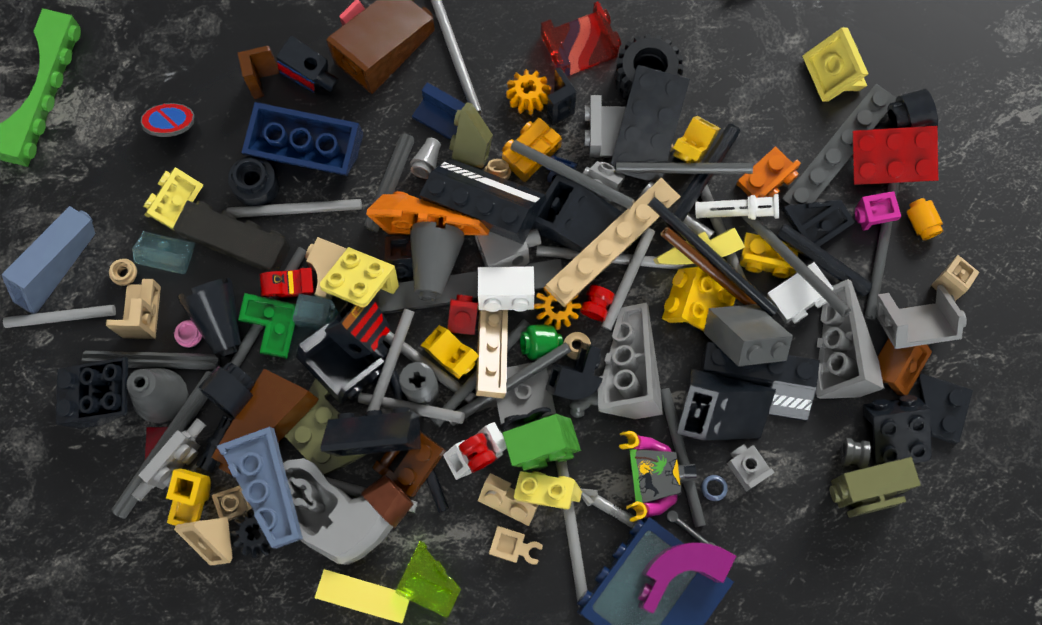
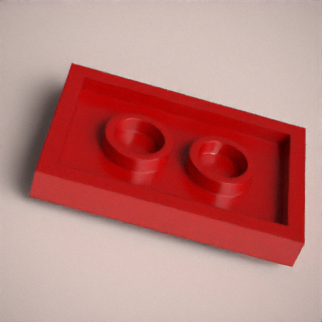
M937 126L852 131L854 185L938 181Z

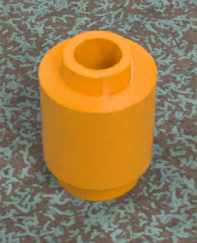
M921 198L909 205L910 209L906 213L917 236H921L922 240L931 239L943 232L941 227L943 222L932 200L926 201L925 198Z

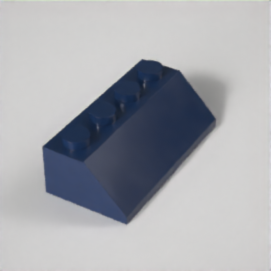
M255 102L241 153L243 155L347 176L358 158L364 133L359 123Z

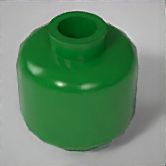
M530 325L520 336L521 352L526 354L528 359L532 361L540 359L563 344L562 335L557 333L553 325Z

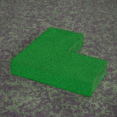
M244 293L238 321L265 327L260 354L287 359L299 305Z

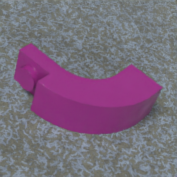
M686 543L665 549L656 555L641 573V575L650 579L651 582L650 584L645 583L641 588L637 598L641 600L638 607L654 614L670 581L685 571H695L717 583H723L736 555L707 543Z

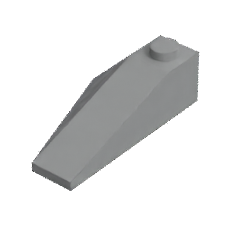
M847 279L832 287L834 288L833 292L851 309L850 313L842 317L828 302L822 306V337L818 338L817 347L820 348L818 358L820 364L816 394L820 399L856 398L884 389L878 357L851 280Z
M642 303L622 307L612 334L613 342L610 352L605 357L606 366L603 376H600L603 380L598 388V409L603 413L632 419L663 415L661 388L648 304Z

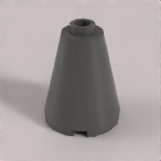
M418 222L412 225L410 242L414 292L423 301L434 302L436 298L442 297L464 243V232L452 225L446 224L445 229L437 228V222Z
M139 369L134 371L127 380V389L135 411L140 417L149 422L162 424L172 421L188 399L187 384L179 374L169 369Z

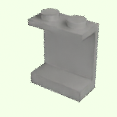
M944 285L937 286L935 304L902 309L897 307L889 293L878 294L876 317L895 349L962 339L963 327H966L967 324L966 315L963 310L959 309L953 295L948 293Z

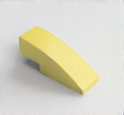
M735 228L729 229L711 240L706 232L698 234L721 257L745 248ZM675 247L653 259L655 264L660 265L694 264Z
M324 569L315 598L403 624L411 595Z

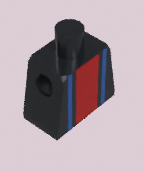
M293 36L289 37L277 55L279 75L312 93H315L319 86L332 92L339 81V78L328 72V61L326 58Z

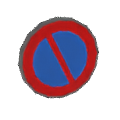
M166 103L148 109L141 116L140 123L143 130L150 135L171 137L189 130L194 124L195 116L193 111L185 105Z

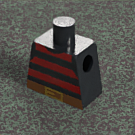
M374 299L366 307H359L347 302L324 329L325 333L352 358L358 359L371 354L377 361L381 357L385 359L389 352L382 341L390 332V325Z

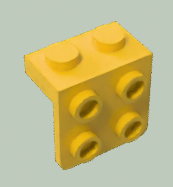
M699 267L678 269L673 278V286L669 298L664 305L665 310L662 319L669 323L687 322L704 331L709 308L733 306L736 298Z

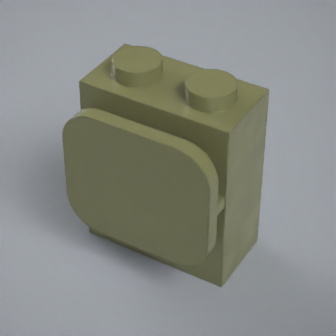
M910 457L844 473L831 480L832 486L829 489L833 502H837L839 508L855 507V509L847 512L848 518L903 504L906 502L905 496L898 498L891 496L904 493L921 486L913 459Z

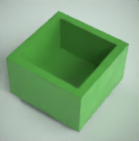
M558 414L503 432L512 466L522 467L523 470L531 469L532 472L548 467L547 462L555 460L558 463L568 461L574 458L573 453L581 451L571 418Z

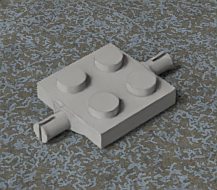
M196 418L187 431L180 432L177 430L138 476L142 478L143 482L132 493L137 500L142 501L154 487L160 489L169 487L173 470L182 468L185 464H190L196 458L200 445L195 441V438L206 427L202 421Z

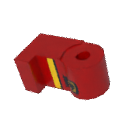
M312 267L300 268V270L261 273V296L279 298L312 296Z

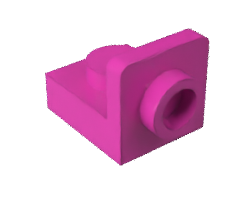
M894 191L861 198L855 208V218L857 223H861L863 231L869 230L872 225L896 221L901 218Z

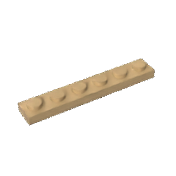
M662 178L634 202L631 209H627L546 284L545 288L563 307L573 300L660 218L647 205L654 197L668 209L679 200L680 196Z

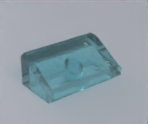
M143 231L132 248L134 262L140 265L185 274L195 243Z

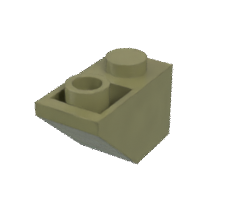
M467 102L462 110H457L454 125L458 126L456 135L453 134L449 149L453 151L452 159L467 165L483 168L489 157L493 134L474 105Z

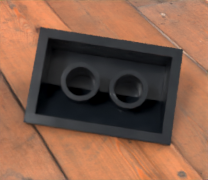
M408 407L394 408L393 413L382 414L381 410L366 411L365 416L355 417L354 413L338 414L337 419H330L327 422L321 442V452L341 457L421 449L419 414L410 411Z

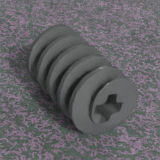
M414 362L403 368L399 377V383L407 399L413 403L432 404L439 394V384L434 371L422 362Z

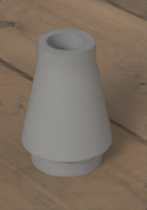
M427 138L424 145L411 160L410 170L417 177L428 179L431 171L436 168L441 143L438 140Z

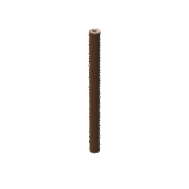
M666 227L661 232V236L739 302L743 305L756 304L718 268L669 227Z

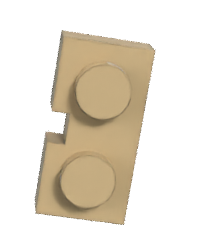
M490 473L484 483L478 501L529 526L539 505L516 501L514 499L515 490L510 488L511 483Z

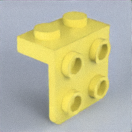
M350 247L346 249L320 282L322 291L359 307L368 306L380 289L394 294L399 287L394 265Z

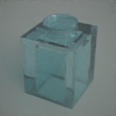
M299 294L292 320L297 327L319 330L334 319L338 314V310L335 309L331 299Z

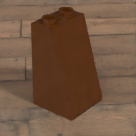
M377 0L331 34L326 40L334 63L373 94L435 30L434 17L427 8H420L416 5L414 0Z

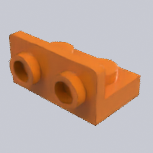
M775 146L753 166V174H744L736 184L749 197L751 195H755L756 198L773 197L774 194L780 193L779 187L784 183L787 185L791 184L798 177L799 173L797 170L801 162L796 160L792 163Z

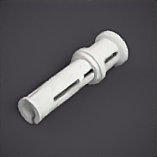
M774 194L773 197L759 198L751 195L746 200L696 202V219L748 216L751 220H756L757 217L774 216L775 219H778L779 195ZM748 206V209H740V207ZM758 206H772L771 208H758ZM724 207H734V208H735L734 210H717V211H711V208H724Z

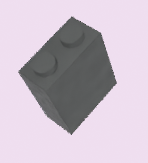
M757 304L709 308L704 328V334L737 366L787 361L793 337Z

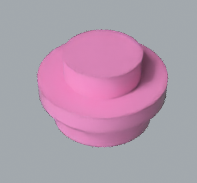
M185 320L179 323L174 332L177 343L186 348L196 346L202 339V335L192 320Z

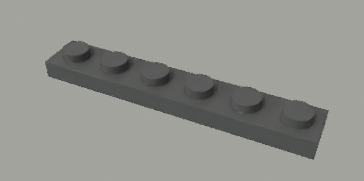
M875 84L780 202L785 206L815 202L852 157V131L873 130L886 115L889 104L895 102L896 97L878 84Z

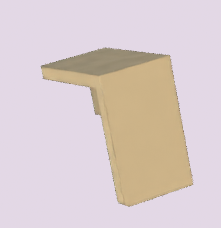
M142 279V285H127L123 320H107L106 326L122 338L156 339L161 286L153 279Z

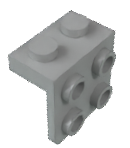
M591 95L590 105H585L584 120L589 121V130H585L584 145L589 146V157L612 158L626 106H601V95Z

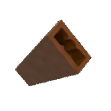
M263 369L250 391L253 394L252 398L234 418L219 445L268 427L274 428L277 442L279 443L316 405L319 399L308 390ZM216 448L211 458L220 462L219 469L232 475L224 455H221L219 449Z

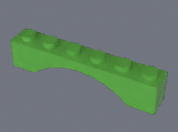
M42 8L34 29L40 53L37 79L30 95L22 106L8 119L0 123V160L28 167L31 159L36 155V145L40 135L45 131L46 118L49 111L54 107V97L57 89L63 83L65 68L71 62L74 44L80 38L81 27L72 15Z

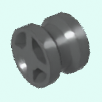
M845 438L841 448V465L848 467L853 464L857 465L860 469L867 468L870 459V442L865 440L854 442L852 438Z

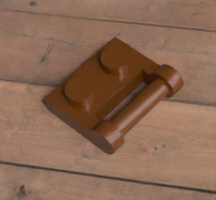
M421 431V449L409 450L395 471L390 468V465L400 451L386 452L381 460H377L372 466L382 476L386 475L410 497L416 495L446 452L444 448Z

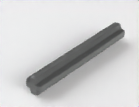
M405 133L400 135L373 203L382 194L394 193L414 144L413 136ZM367 216L364 223L365 228L377 232L380 226Z

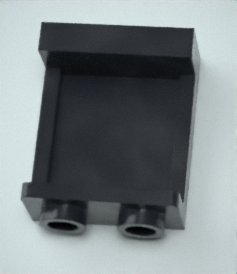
M328 323L298 345L296 358L341 405L347 399L350 401L355 399L362 392V387L366 384L377 382L385 361L382 357L376 361L371 354L358 359L352 358L325 333L324 329L329 325Z

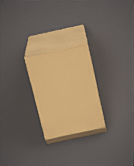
M957 255L931 286L937 290L938 285H944L948 293L953 295L956 301L969 290L979 271Z
M228 517L178 524L174 528L210 566L231 562L233 557Z

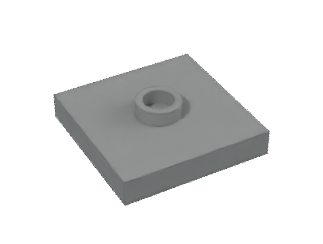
M532 363L507 367L506 379ZM547 368L508 391L504 399H496L501 424L505 423L504 418L528 414L530 411L540 407L551 409V412H546L542 415L543 417L556 414L552 393L545 389L548 382Z

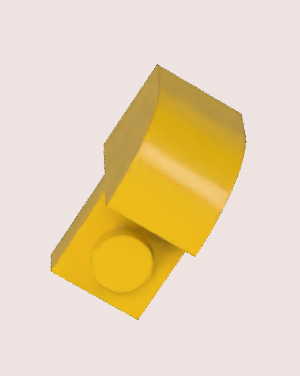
M699 116L693 117L683 137L677 139L673 147L675 149L673 156L686 163H701L721 128Z
M440 325L420 345L458 379L474 367L475 361L479 357L472 348L462 344L448 329Z
M182 468L173 470L166 499L173 500L167 520L168 524L176 526L178 524L200 521L204 502L209 499L211 479L209 476Z

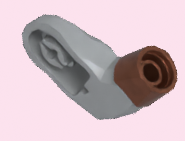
M304 458L288 460L283 463L303 537L301 541L337 564L349 565L366 556L384 540L392 528L399 524L414 505L408 496L386 475H383L362 491L361 497L352 499L342 490L333 486L314 463Z

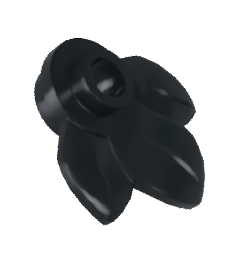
M540 407L530 411L528 414L504 418L505 423L500 425V430L506 432L543 419L545 417L542 415L546 412H551V409Z

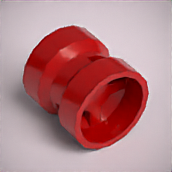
M590 285L587 291L588 301L583 302L580 312L588 318L603 322L608 315L606 308L612 304L615 294L604 287Z
M484 433L474 435L458 446L461 453L468 458L467 465L471 472L478 471L497 459L493 450H489L487 447L488 440Z

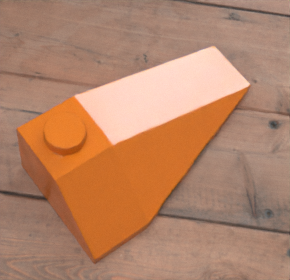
M396 191L393 194H382L367 209L366 213L387 234L410 235L414 223L437 222V228L445 229V225L448 224L464 232V235L489 236V229L480 220L400 191Z

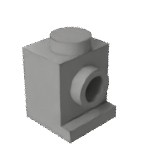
M742 445L730 453L733 459L727 464L746 492L774 473L754 445L748 449L745 445ZM746 460H752L755 468L748 469L745 465Z

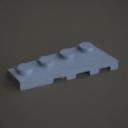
M268 427L218 445L217 448L221 455H224L230 472L237 479L243 490L241 492L246 501L250 503L255 513L254 516L272 548H279L303 539L274 428Z

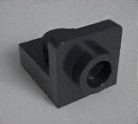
M410 235L385 237V262L395 266L397 278L413 277Z

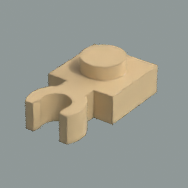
M497 526L489 555L517 563L520 555L529 564L536 565L538 560L531 558L529 551L532 548L542 550L543 545L538 542L525 544L523 543L525 534Z

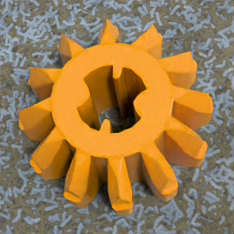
M527 69L524 70L523 76L515 73L514 80L508 81L509 90L506 91V97L510 99L511 108L518 107L520 114L526 109L532 115L534 108L541 112L543 104L548 103V95L551 93V87L546 85L547 78L545 76L539 78L537 70L532 75H529Z
M544 286L547 297L537 293L536 297L543 301V304H534V309H543V312L538 314L536 318L539 320L547 316L548 318L544 323L546 325H551L554 320L556 330L560 329L561 320L566 327L571 326L568 316L572 319H578L579 315L573 312L572 309L581 308V304H572L571 300L564 307L563 311L554 313L551 310L554 308L551 307V302H556L557 300Z

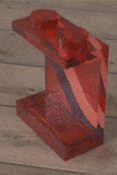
M599 1L594 3L592 14L557 27L553 26L551 19L541 23V37L555 68L561 67L566 76L618 57L621 39L617 31L613 32L610 26V15L606 9H602Z

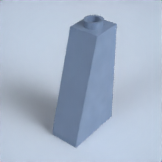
M69 206L1 274L10 297L15 304L31 314H36L95 235L92 224L93 220L86 212L82 210L78 212Z

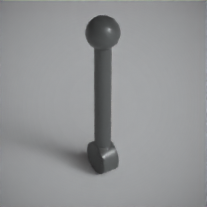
M668 512L666 518L669 522L678 524L698 542L715 545L713 542H707L680 520L677 512Z

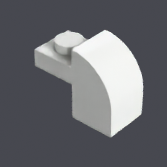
M495 422L486 425L477 434L484 433L488 440L487 447L489 450H493L498 459L503 455L502 452L507 446L503 434L499 431ZM462 442L455 444L443 455L456 480L473 473L467 465L468 458L458 448Z

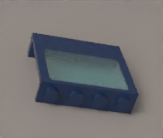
M647 517L643 521L637 520L629 530L632 536L627 543L621 542L612 554V557L615 558L608 568L604 566L594 579L598 583L591 592L586 590L577 602L580 606L577 613L587 618L594 625H704L734 582L726 576L723 583H717L698 572L685 571L670 581L654 614L639 608L638 605L641 600L637 599L638 594L645 583L650 584L651 582L650 579L641 575L644 568L660 552L672 546L684 544L653 519Z

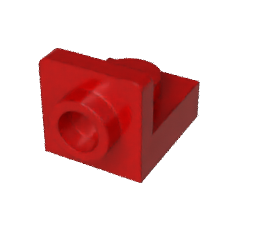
M457 294L456 299L450 300L447 329L451 333L475 335L478 302L473 301V296Z

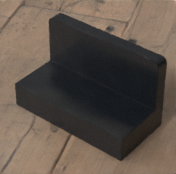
M561 67L555 69L554 93L548 96L547 118L552 126L575 114L577 91Z

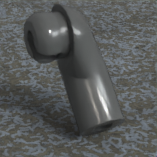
M595 391L583 399H572L569 404L571 408L570 414L573 417L580 418L584 416L585 409L590 405L598 406V392Z

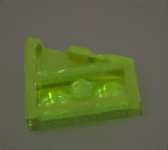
M420 541L395 593L448 618L461 589L453 578L448 577L439 561L436 562L428 552L425 543Z

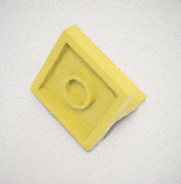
M840 28L803 55V59L823 102L830 101L843 91H860L867 86L864 77L869 74L848 28Z

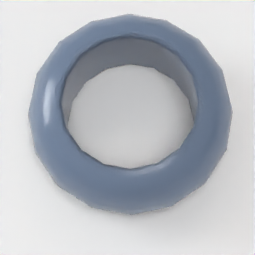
M710 475L703 480L701 491L708 500L719 501L726 496L728 487L722 477ZM715 480L721 484L722 492L720 495L713 496L708 492L707 484L709 481Z

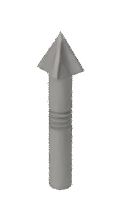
M581 489V497L587 506L594 505L607 514L610 513V515H613L612 517L615 516V518H618L619 521L629 527L633 526L635 522H631L629 519L635 516L625 510H621V508L619 509L613 503L599 496L598 490ZM647 531L644 535L648 537L651 531Z

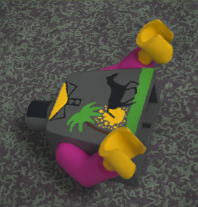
M633 431L620 433L621 436L624 435L628 439V444L619 445L620 449L633 448V450H630L636 502L628 505L626 509L633 508L636 511V516L629 520L635 522L645 517L663 514L676 503L677 496L681 495L680 482L697 481L695 464L678 465L676 452H672L669 446L653 438L639 436Z

